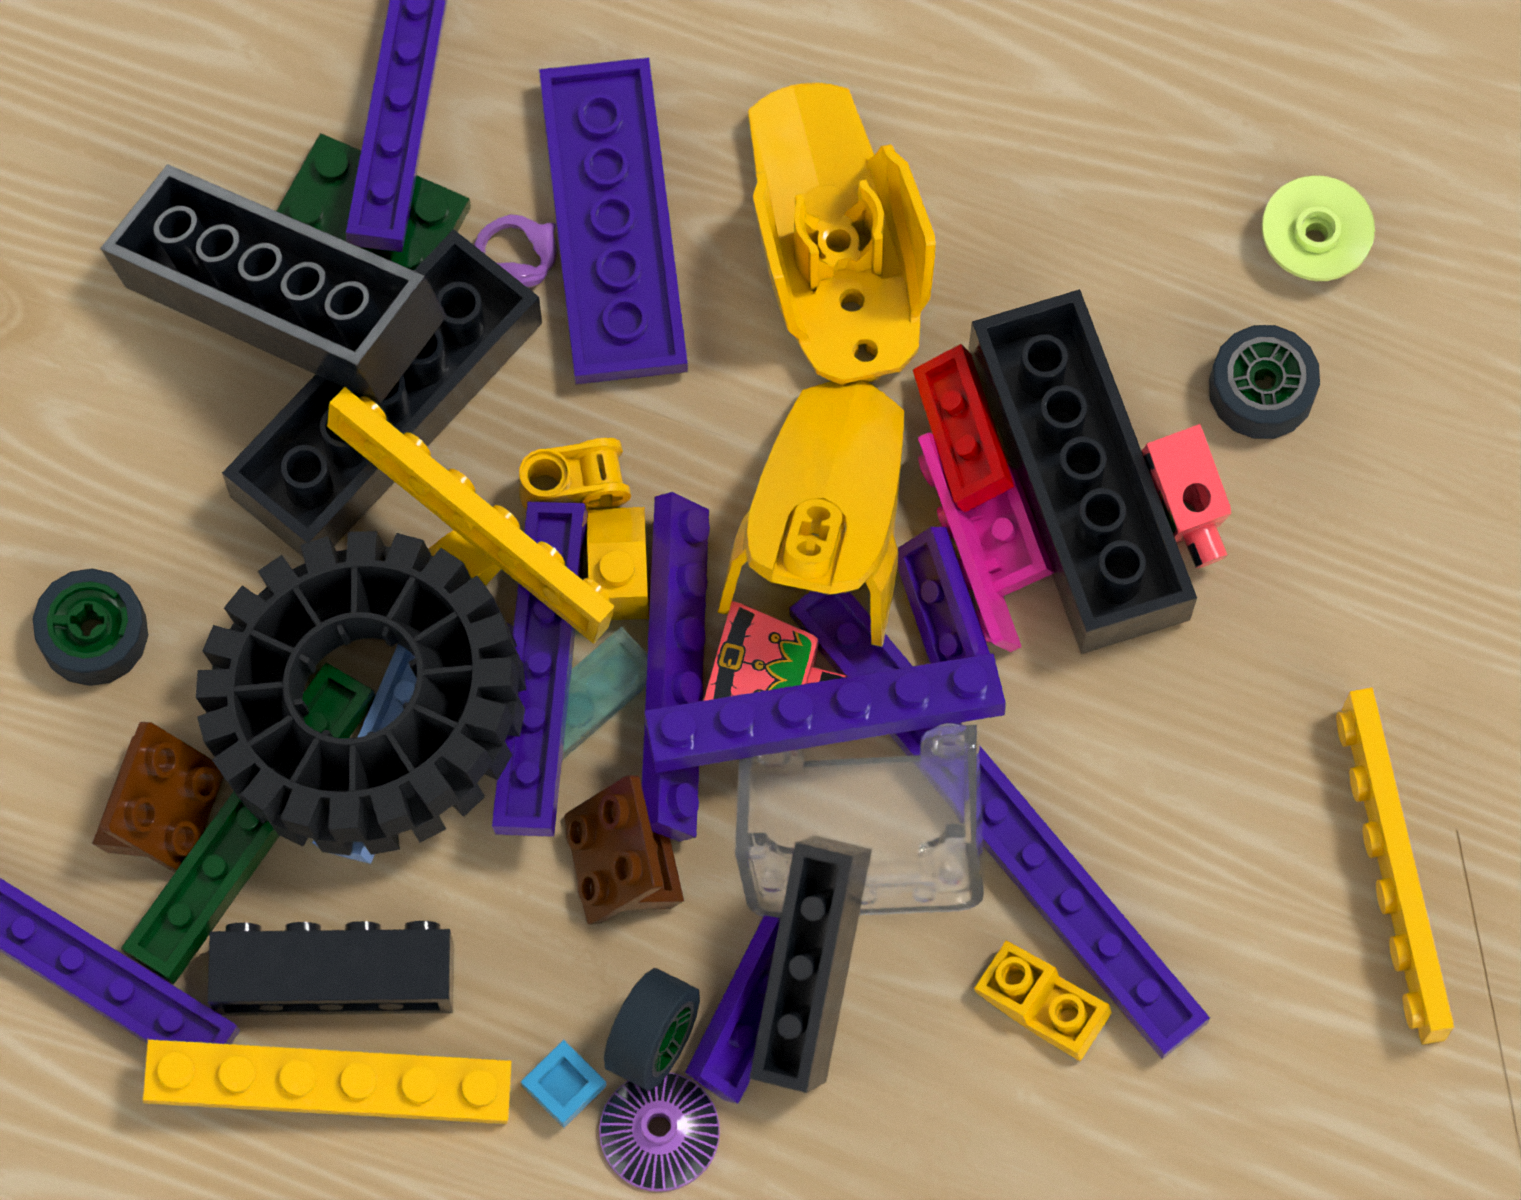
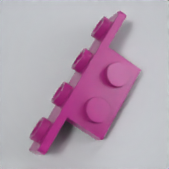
M928 432L918 437L923 451V455L918 457V462L927 483L931 487H936L942 504V506L937 508L939 522L942 527H947L950 538H954L961 556L958 558L963 577L968 590H973L980 608L976 611L985 640L988 643L992 642L994 645L1012 652L1021 648V643L1004 596L1054 574L1017 470L1008 466L1015 487L964 513L954 503L933 434Z

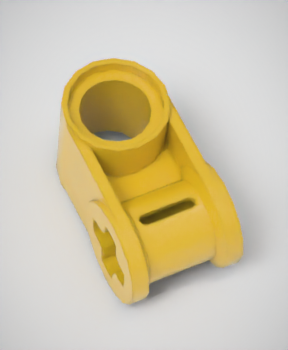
M607 437L595 438L579 444L538 449L530 452L523 458L519 467V498L523 507L527 510V502L585 503L586 509L615 508L628 502L632 496L629 485L624 484L618 458L623 453L620 440ZM599 468L602 470L604 480L600 477ZM546 475L555 478L559 484L555 488L546 491L534 488L530 482L536 477Z

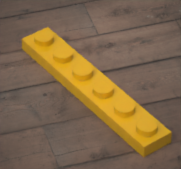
M346 387L329 403L327 422L329 429L594 644L609 628L615 606L610 603L609 595L598 583L589 578H584L583 580L565 566L563 557L555 548L543 541L536 543L520 530L519 522L507 509L500 505L492 507L475 493V487L464 474L453 468L445 469L431 457L430 450L421 439L409 432L402 434L386 421L385 413L373 400L365 396L358 398Z
M1373 687L1350 691L1342 707V712H1337V730L1342 746H1351L1355 767H1351L1349 770L1351 790L1356 802L1364 801L1369 821L1363 824L1365 849L1369 858L1377 857L1382 879L1376 880L1378 904L1383 915L1391 914L1396 936H1390L1389 939L1392 962L1397 972L1404 971L1409 993L1403 994L1406 1021L1410 1029L1418 1028L1422 1045L1445 1041L1454 1029V1023Z
M148 1040L143 1103L507 1124L512 1061Z

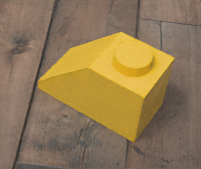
M645 507L587 509L588 578L598 583L609 595L610 603L615 606L611 620L649 619Z

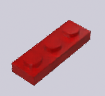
M959 344L912 369L954 503L965 513L1015 487L971 353L962 344Z

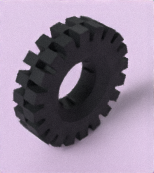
M377 531L348 532L347 549L336 551L328 536L302 544L300 546L305 561L304 564L292 569L282 555L277 557L258 571L267 586L263 591L256 595L242 585L225 605L224 609L233 621L231 628L227 629L213 625L203 648V653L213 665L212 670H198L195 698L206 712V714L197 716L203 741L215 757L212 761L243 805L262 824L269 821L279 836L300 846H304L307 839L312 838L322 852L351 855L353 842H363L369 853L373 855L400 850L398 834L408 830H412L419 843L446 830L440 814L451 806L464 817L484 799L485 795L478 785L479 780L484 774L498 780L513 756L505 740L507 735L520 737L526 710L518 696V692L526 691L523 662L515 649L518 645L494 597L478 576L471 578L464 563L442 548L432 556L424 540L396 533L391 547H387ZM383 639L387 645L393 647L395 644H399L415 656L409 662L410 668L417 678L409 703H404L402 707L404 710L383 729L375 733L371 731L367 733V736L343 739L333 737L332 733L326 729L319 733L305 723L304 717L310 714L308 707L302 700L306 682L310 674H314L316 671L315 666L334 649L344 644L349 645L352 641Z

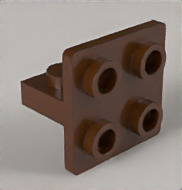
M140 722L135 735L131 738L92 844L111 854L148 857L175 873L204 832L222 783L223 775L208 756L154 723Z
M626 775L565 813L566 840L571 848L578 881V895L583 904L588 924H601L623 910L672 909L684 902L671 840L668 837L652 832L641 780L638 775Z

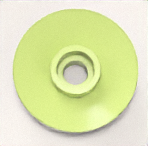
M1305 176L1286 183L1271 197L1262 219V235L1269 254L1284 270L1306 280L1329 281L1348 275L1363 263L1374 241L1375 223L1368 203L1353 187L1332 177ZM1312 230L1319 231L1324 235L1325 241L1314 242L1307 238L1306 233Z

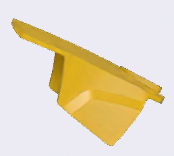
M802 83L778 89L754 104L748 110L757 177L753 201L773 291L787 330L795 336L806 359L815 372L835 383L844 386L846 383L859 380L872 382L879 379L882 375L895 372L900 373L918 352L921 311L927 305L931 296L936 248L935 234L909 164L895 152L892 144L881 146L874 155L848 88L827 83ZM848 302H855L861 308L857 311L849 312L844 310L842 306ZM865 344L866 351L874 355L875 358L869 362H862L855 358L858 354V345Z
M864 380L846 383L844 386L831 381L801 391L772 447L750 510L741 521L734 541L717 613L728 615L742 565L747 561L749 567L772 583L825 594L846 593L847 591L859 589L865 582L870 591L871 644L883 646L898 570V548L894 531L903 446L904 410L896 402Z

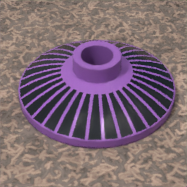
M671 1072L668 1073L659 1085L651 1090H646L630 1081L622 1084L606 1103L599 1128L603 1154L614 1172L624 1181L635 1187L656 1192L671 1191L684 1187L701 1176L711 1164L716 1154L720 1137L717 1111L707 1093L692 1080ZM656 1117L667 1119L671 1124L670 1131L661 1137L652 1135L647 1128L652 1119Z

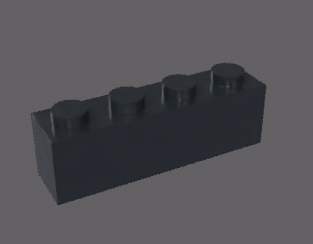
M816 835L795 842L749 1079L808 1093L826 1083L872 853L871 848Z
M369 921L345 924V930H321V925L317 923L293 922L285 925V931H261L262 927L258 924L239 922L226 925L225 931H210L207 1002L210 1008L221 1016L453 1013L454 942L450 929H440V924L437 922L411 921L405 923L404 929L381 930L380 924Z

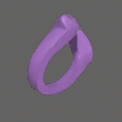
M513 214L498 218L487 224L478 234L475 246L485 253L487 242L493 234L506 228L520 229L525 232L529 242L533 244V250L540 256L541 264L537 267L514 262L497 264L526 287H534L540 284L553 267L557 258L554 236L556 224L547 223L539 225L524 216Z

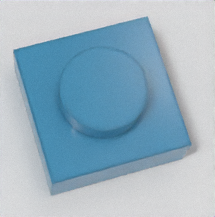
M565 1040L555 1047L521 1081L522 1088L563 1128L607 1087L606 1081Z

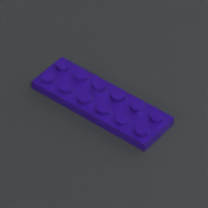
M647 57L539 69L575 385L688 372L650 59Z

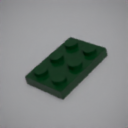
M320 133L277 212L346 241V229L361 150ZM416 175L403 252L366 247L360 248L414 271L453 229L457 232L459 231L471 209L470 198Z

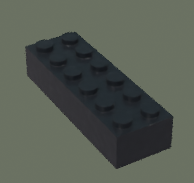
M169 164L164 167L100 248L126 288L335 384L346 387L348 390L359 395L368 397L379 404L383 402L447 317L424 275Z
M454 229L414 270L426 277L447 317L381 404L375 402L385 413L386 421L402 434L406 432L414 434L426 446L441 433L542 324L539 296ZM316 374L222 472L230 498L302 557L303 553L300 546L302 544L328 536L335 546L394 483L391 478L327 427L329 403L344 387ZM351 391V392H352L354 395H356L358 398H360V397L362 396V395H359V394H357V393Z
M1078 289L972 321L968 348L1012 468L1017 470L1054 570L1052 576L1081 654L1190 621L1197 596L1081 290Z

